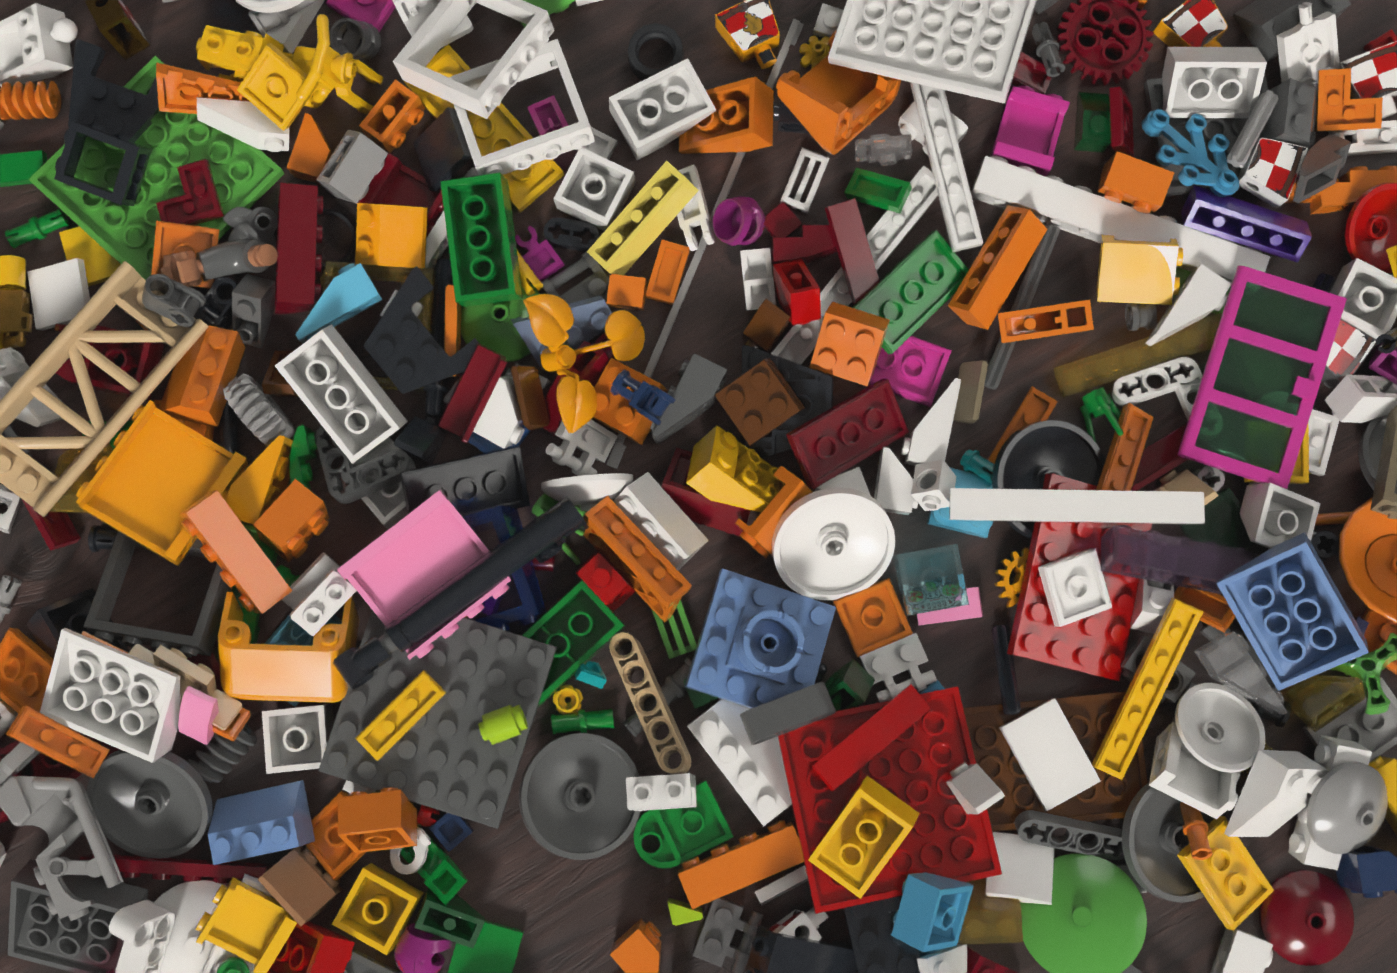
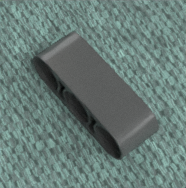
M820 682L749 709L740 714L751 745H755L834 714L836 710L825 683Z

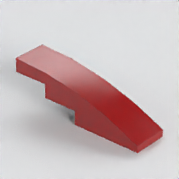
M910 684L813 764L812 768L831 791L835 790L927 713L931 707Z

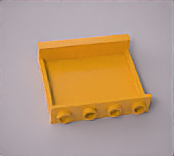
M149 400L145 407L141 405L135 411L132 417L133 424L127 431H121L113 444L115 448L109 457L105 455L98 462L95 468L97 473L90 482H84L76 494V497H78L76 503L84 511L179 566L197 540L196 535L191 537L181 525L184 519L179 513L210 491L217 490L223 497L225 492L229 491L232 483L245 471L248 462L246 457L237 452L234 454L156 408L154 402Z

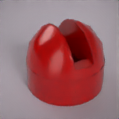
M421 805L417 816V825L431 827L437 822V820L430 818L431 814L440 815V810Z

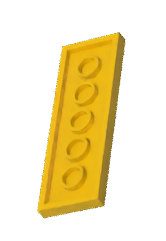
M449 44L435 54L426 66V68L446 77L471 70ZM404 81L407 88L420 97L425 108L435 119L447 107L455 109L453 103ZM502 103L493 110L487 119L466 110L482 156L533 138ZM552 159L537 162L524 170H515L504 174L503 176L508 180L511 203L521 213L563 177L564 171Z

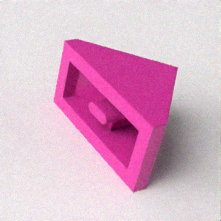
M554 95L527 107L539 136L569 126Z

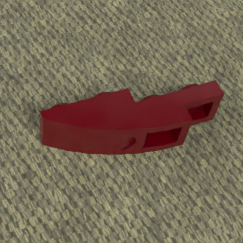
M604 332L594 344L608 341L606 333ZM584 341L579 348L590 346L592 344H590L587 341ZM609 346L576 355L575 363L566 370L578 374L579 381L587 380L594 387L610 359H615L612 347ZM558 375L545 398L550 424L542 428L556 437L558 436L555 433L562 422L556 391L560 379L567 377L566 375Z

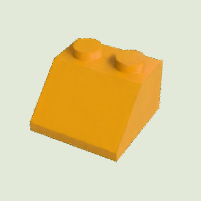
M357 203L355 264L409 268L417 266L418 268H425L427 208Z

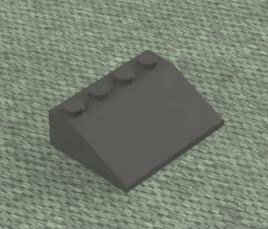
M30 859L11 880L8 956L73 973H115L124 940L109 932L111 919L121 908L148 900L149 889L126 883H120L107 888L102 877L62 876L64 882L74 895L84 900L94 899L95 904L88 906L89 914L76 920L70 921L69 916L60 919L58 914H51L45 899L50 894L46 884L39 885L33 868L38 865L36 860Z

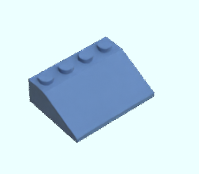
M1305 532L1272 547L1216 581L1278 691L1369 653L1366 638Z

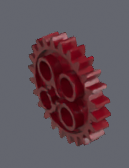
M1077 0V4L1071 2L1067 9L1068 12H1064L1061 17L1063 22H1060L1057 27V31L1061 34L1056 38L1058 43L1063 44L1058 50L1059 54H1067L1063 63L1069 64L1072 62L1074 65L1070 72L1082 71L1080 80L1090 75L1092 84H1095L1098 78H1102L1104 86L1109 83L1111 77L1118 84L1122 79V75L1129 79L1133 74V70L1138 72L1143 66L1141 62L1145 63L1149 57L1147 52L1153 47V43L1149 42V40L1154 35V32L1146 30L1152 24V20L1142 19L1147 10L1139 12L1136 10L1139 1L1137 0L1131 5L1127 3L1128 0ZM1093 14L1100 15L1104 22L1095 20ZM1119 28L1127 29L1130 35L1122 34ZM1103 35L1107 36L1106 40L1102 38ZM1079 39L1087 40L1091 46H1083ZM1105 53H1113L1117 60H1110Z

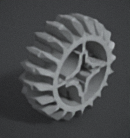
M243 373L238 378L235 377L223 389L225 399L240 420L267 447L279 435L290 439L295 434V428L283 410L273 400L271 395L263 393V388L251 376Z

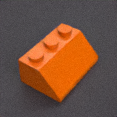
M208 325L209 327L174 366L159 409L174 418L218 427L227 402L223 389L235 378L246 347L238 331Z

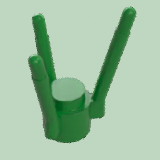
M1104 387L1082 397L1085 405L1079 409L1084 416L1087 434L1095 442L1091 414L1095 418L1106 415L1119 436L1123 435V430L1116 418L1119 420L1121 411L1114 404L1110 394L1107 395Z

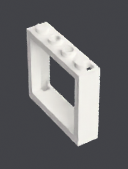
M441 0L393 60V63L403 81L487 119L493 110L500 105L501 100L510 88L517 83L519 76L526 67L534 61L536 54L542 46L549 41L554 28L547 10L523 0ZM476 3L527 24L477 90L426 68L431 59Z
M558 39L546 42L536 54L534 61L526 67L517 82L559 68L578 122L482 156L466 109L454 104L479 176L499 172L504 175L515 170H524L537 162L555 159L560 154L574 149H582V146L595 142L591 126ZM499 60L448 78L477 90Z

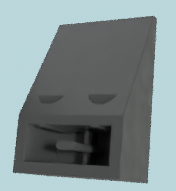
M695 353L691 360H684L678 372L680 382L677 387L672 385L667 393L676 401L674 404H669L660 418V426L654 422L651 424L650 429H652L651 433L655 444L659 445L714 406L717 400L715 394L722 390L727 381V369Z

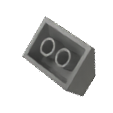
M1255 0L1234 13L1233 18L1253 47H1258L1268 62L1278 56L1276 35L1299 24V4L1302 5L1305 2L1312 3L1313 18L1328 11L1334 13L1337 19L1351 3L1349 0Z

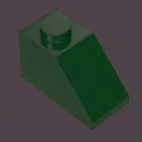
M1078 92L1074 150L1103 153L1111 143L1109 95Z
M854 659L834 672L825 682L835 710L841 711L856 708L864 703L875 679Z
M427 888L417 911L414 928L473 949L485 923V918L459 895L456 894L445 905Z

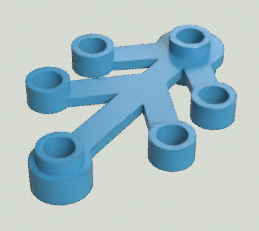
M1157 109L1148 113L1141 123L1144 132L1151 137H1159L1163 134L1183 152H1177L1170 145H1163L1155 155L1157 162L1163 166H1169L1170 164L1185 166L1178 174V179L1183 185L1209 186L1210 190L1219 197L1233 195L1239 189L1240 184L1237 175L1228 169L1225 150L1229 147V140L1226 136L1216 134L1208 142V148L1213 153L1214 163L1208 159L1202 133L1207 126V122L1203 116L1193 114L1185 123V127L1190 134V143L1169 124V115L1164 110ZM1196 167H1200L1206 173H1200Z

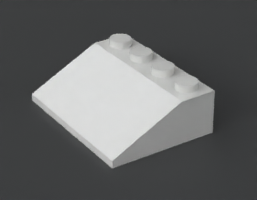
M67 628L62 629L40 713L68 728L151 763L171 751L178 730L180 675Z
M720 699L689 723L687 727L761 824L765 826L792 804L778 737L751 745L740 714L751 708Z

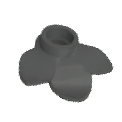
M236 207L227 212L223 217L224 221L233 227L228 241L238 239L260 240L276 248L277 243L274 232L278 227V218L273 210L267 207H257L253 210L245 207ZM261 216H266L269 220L268 225L264 228L260 227L257 223L258 218Z

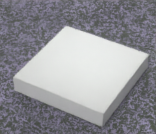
M75 258L27 272L37 330L54 328L55 324H68L90 300L83 259Z
M1090 548L1038 567L1054 626L1061 627L1112 608L1096 548Z

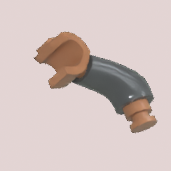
M238 239L197 252L196 257L193 251L163 256L161 273L187 287L201 284V277L204 281L233 274L263 272L269 266L275 264L278 255L273 245L265 244L260 240Z

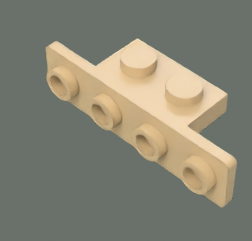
M136 644L128 653L180 675V706L188 686L216 698L219 713L212 724L221 730H226L242 709L241 702L216 688L215 675L209 667L201 663L196 665L190 662L181 651L175 648L169 650L160 644L156 651L152 652L140 644Z

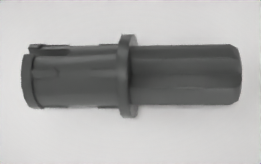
M1046 22L1034 24L1032 35L1037 45L1036 54L1042 59L1046 74L1049 77L1058 76L1060 72L1057 66L1062 73L1065 70V65L1058 51L1060 48L1059 43L1053 39Z

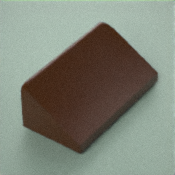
M512 366L511 372L524 426L528 430L548 426L550 420L537 368L532 366Z

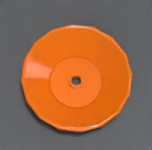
M1370 498L1350 513L1339 535V561L1349 586L1367 607L1397 623V519L1387 518L1388 515L1370 510L1372 498Z

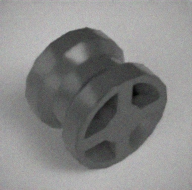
M1126 303L1125 322L1128 331H1137L1139 327H1144L1147 330L1155 329L1157 324L1156 305Z

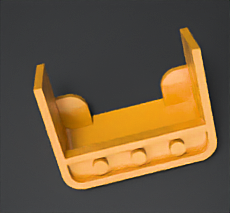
M233 592L226 593L218 632L220 681L225 694L239 700L327 703L338 702L346 696L348 685L334 666L333 661L346 650L356 647L360 618L352 596L345 602L342 624L324 625L314 635L313 645L305 646L250 644L251 631L249 626L243 622L244 615Z

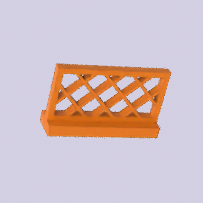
M606 496L584 514L583 518L589 526L584 532V537L665 623L671 618L682 596L691 589L692 585L610 497Z

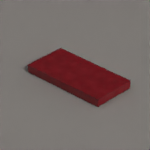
M882 378L790 431L786 436L808 488L815 489L881 450L883 447L908 434L909 430L889 379Z

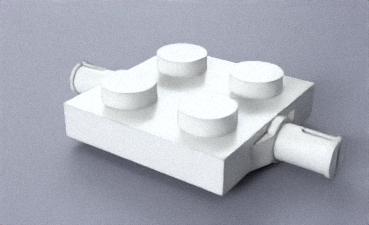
M1305 2L1302 5H1298L1299 24L1276 35L1281 82L1283 83L1290 78L1315 87L1316 94L1318 95V70L1340 69L1336 15L1327 11L1313 18L1312 3Z

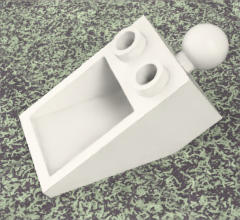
M38 3L0 21V86L2 87L4 82H9L13 86L18 81L23 84L27 81L33 82L53 78L72 69L73 61L69 42L77 37L78 29L76 24L72 20L65 18L64 12Z
M11 347L0 349V400L29 368L25 363L24 357ZM46 384L43 386L44 389L59 399ZM35 397L16 417V419L35 427L63 419Z

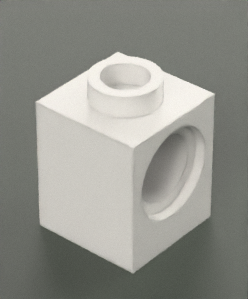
M943 459L916 464L911 495L924 511H935L940 508L949 507V489L955 488L956 475Z

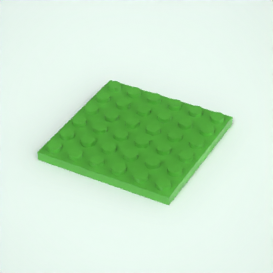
M154 56L124 87L147 95L156 77V62L164 63ZM159 111L151 120L152 124L135 142L152 151L134 206L119 205L55 180V164L62 155L64 145L28 180L120 264L126 261L146 280L151 276L156 220L161 221L156 203L185 195L177 167L207 159L224 216L236 207L250 209L285 174L284 171L260 149L198 121L197 114ZM86 137L74 177L113 192L126 150ZM223 217L194 225L219 229V239L231 228L224 221Z

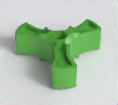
M1391 633L1387 641L1379 649L1329 669L1346 673L1345 675H1350L1361 685L1366 696V714L1374 715L1388 711L1390 700L1381 688L1380 674L1388 664L1397 660V635Z

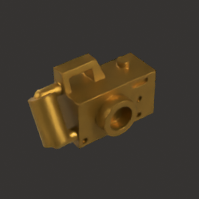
M0 290V333L5 334V338L2 341L5 348L25 346V335L32 332L33 315L29 314L30 294L23 290Z

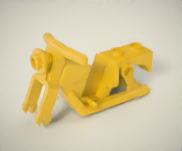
M319 14L316 19L318 39L316 48L297 46L294 54L283 52L284 45L267 33L263 37L261 34L253 31H246L244 34L209 25L205 26L203 35L196 44L197 60L206 70H210V68L235 71L234 74L230 76L219 74V77L242 82L265 46L272 43L307 74L296 93L299 101H306L316 84H319L304 105L305 107L318 108L335 88L337 96L352 105L359 112L367 114L374 106L351 91L353 79L356 73H358L370 83L375 84L377 82L381 85L383 82L381 75L377 74L360 60L353 59L352 53L347 52L341 55L330 47L329 19L325 14Z

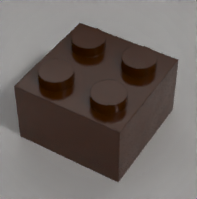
M771 358L764 359L715 394L749 445L756 443L805 408Z

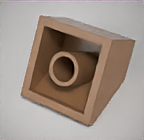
M303 846L294 848L258 879L300 926L316 917L343 891L339 885L341 883L340 879L333 880L318 863V860L310 850Z

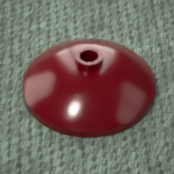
M1310 870L1288 872L1273 881L1271 886L1274 891L1259 907L1260 928L1265 940L1273 944L1272 949L1282 958L1304 966L1321 965L1341 954L1348 945L1354 929L1353 907L1343 888L1330 877ZM1317 916L1318 924L1312 927L1311 919Z

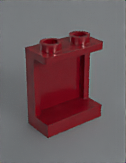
M388 153L384 160V167L374 176L369 184L366 196L359 200L358 203L427 208V238L444 211L442 190L440 189L438 192L429 190L424 176L406 167L397 157Z

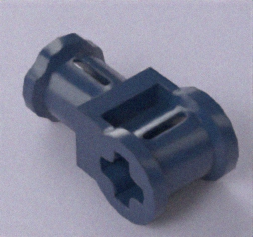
M625 369L617 375L610 389L613 395L619 394L630 401V406L658 426H660V418L669 404H674L676 399L658 387L650 385L644 380L642 383L637 381ZM627 387H631L635 392L630 391Z

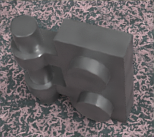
M721 897L713 900L696 943L693 956L719 967H722L725 957L729 956L734 959L731 971L743 973L758 925L761 924L764 915L752 911L749 921L740 918L743 911L742 905ZM736 929L744 932L739 948L730 945Z

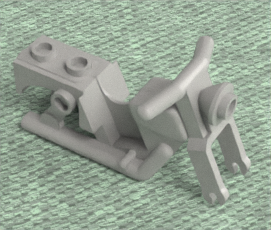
M20 742L0 761V807L15 826L33 825L42 828L48 834V847L35 859L38 866L34 867L33 871L39 885L46 884L50 896L45 899L51 914H58L60 919L69 916L70 921L89 914L88 906L95 904V900H84L74 895L67 887L62 876L88 875L93 878L103 876L107 888L120 884L124 880L82 782L73 778L15 776L40 753ZM84 832L95 858L91 860H70L68 857L59 856Z

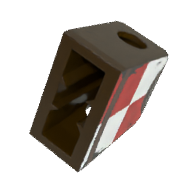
M123 0L85 1L100 32L125 60L151 46ZM122 22L125 30L118 31L115 29V26Z

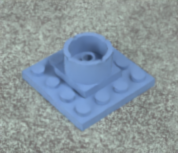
M722 568L719 571L685 687L752 709L814 685L836 607ZM764 640L767 641L769 649L764 646Z

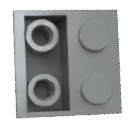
M347 130L317 178V181L331 196L357 204L359 200L366 196L369 190L368 185L373 177L384 167V159L388 153L361 132Z

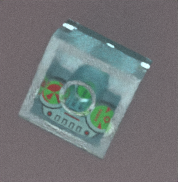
M958 544L893 555L898 586L907 616L969 605Z

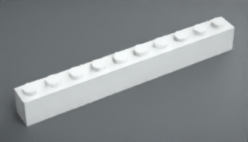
M985 156L971 190V196L974 199L1002 209H1006L1007 205L1030 209L1042 223L1052 224L1061 230L1100 244L1102 235H1114L1115 240L1170 242V238L1177 239L1179 248H1183L1182 266L1176 267L1193 272L1200 264H1203L1230 282L1231 285L1237 266L1242 265L1265 272L1270 256L1263 254L1260 250L1248 246L1243 247L1233 243V241L1178 224L1174 218L1169 216L1158 217L1150 213L1139 212L1133 209V206L1130 207L1112 202L1104 196L1093 194L1087 187L1079 185L1073 187L1065 184L1059 177L1039 175L1028 166L1017 167L1008 164L1006 159L999 156ZM1247 281L1244 295H1252L1260 289V285Z

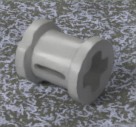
M1205 466L1192 472L1201 480L1203 476H1205V479H1210L1211 484L1208 486L1216 492L1224 485V473L1219 469Z

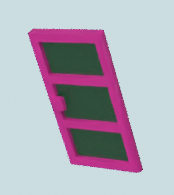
M1237 266L1177 455L1259 483H1272L1287 489L1347 298L1246 266Z

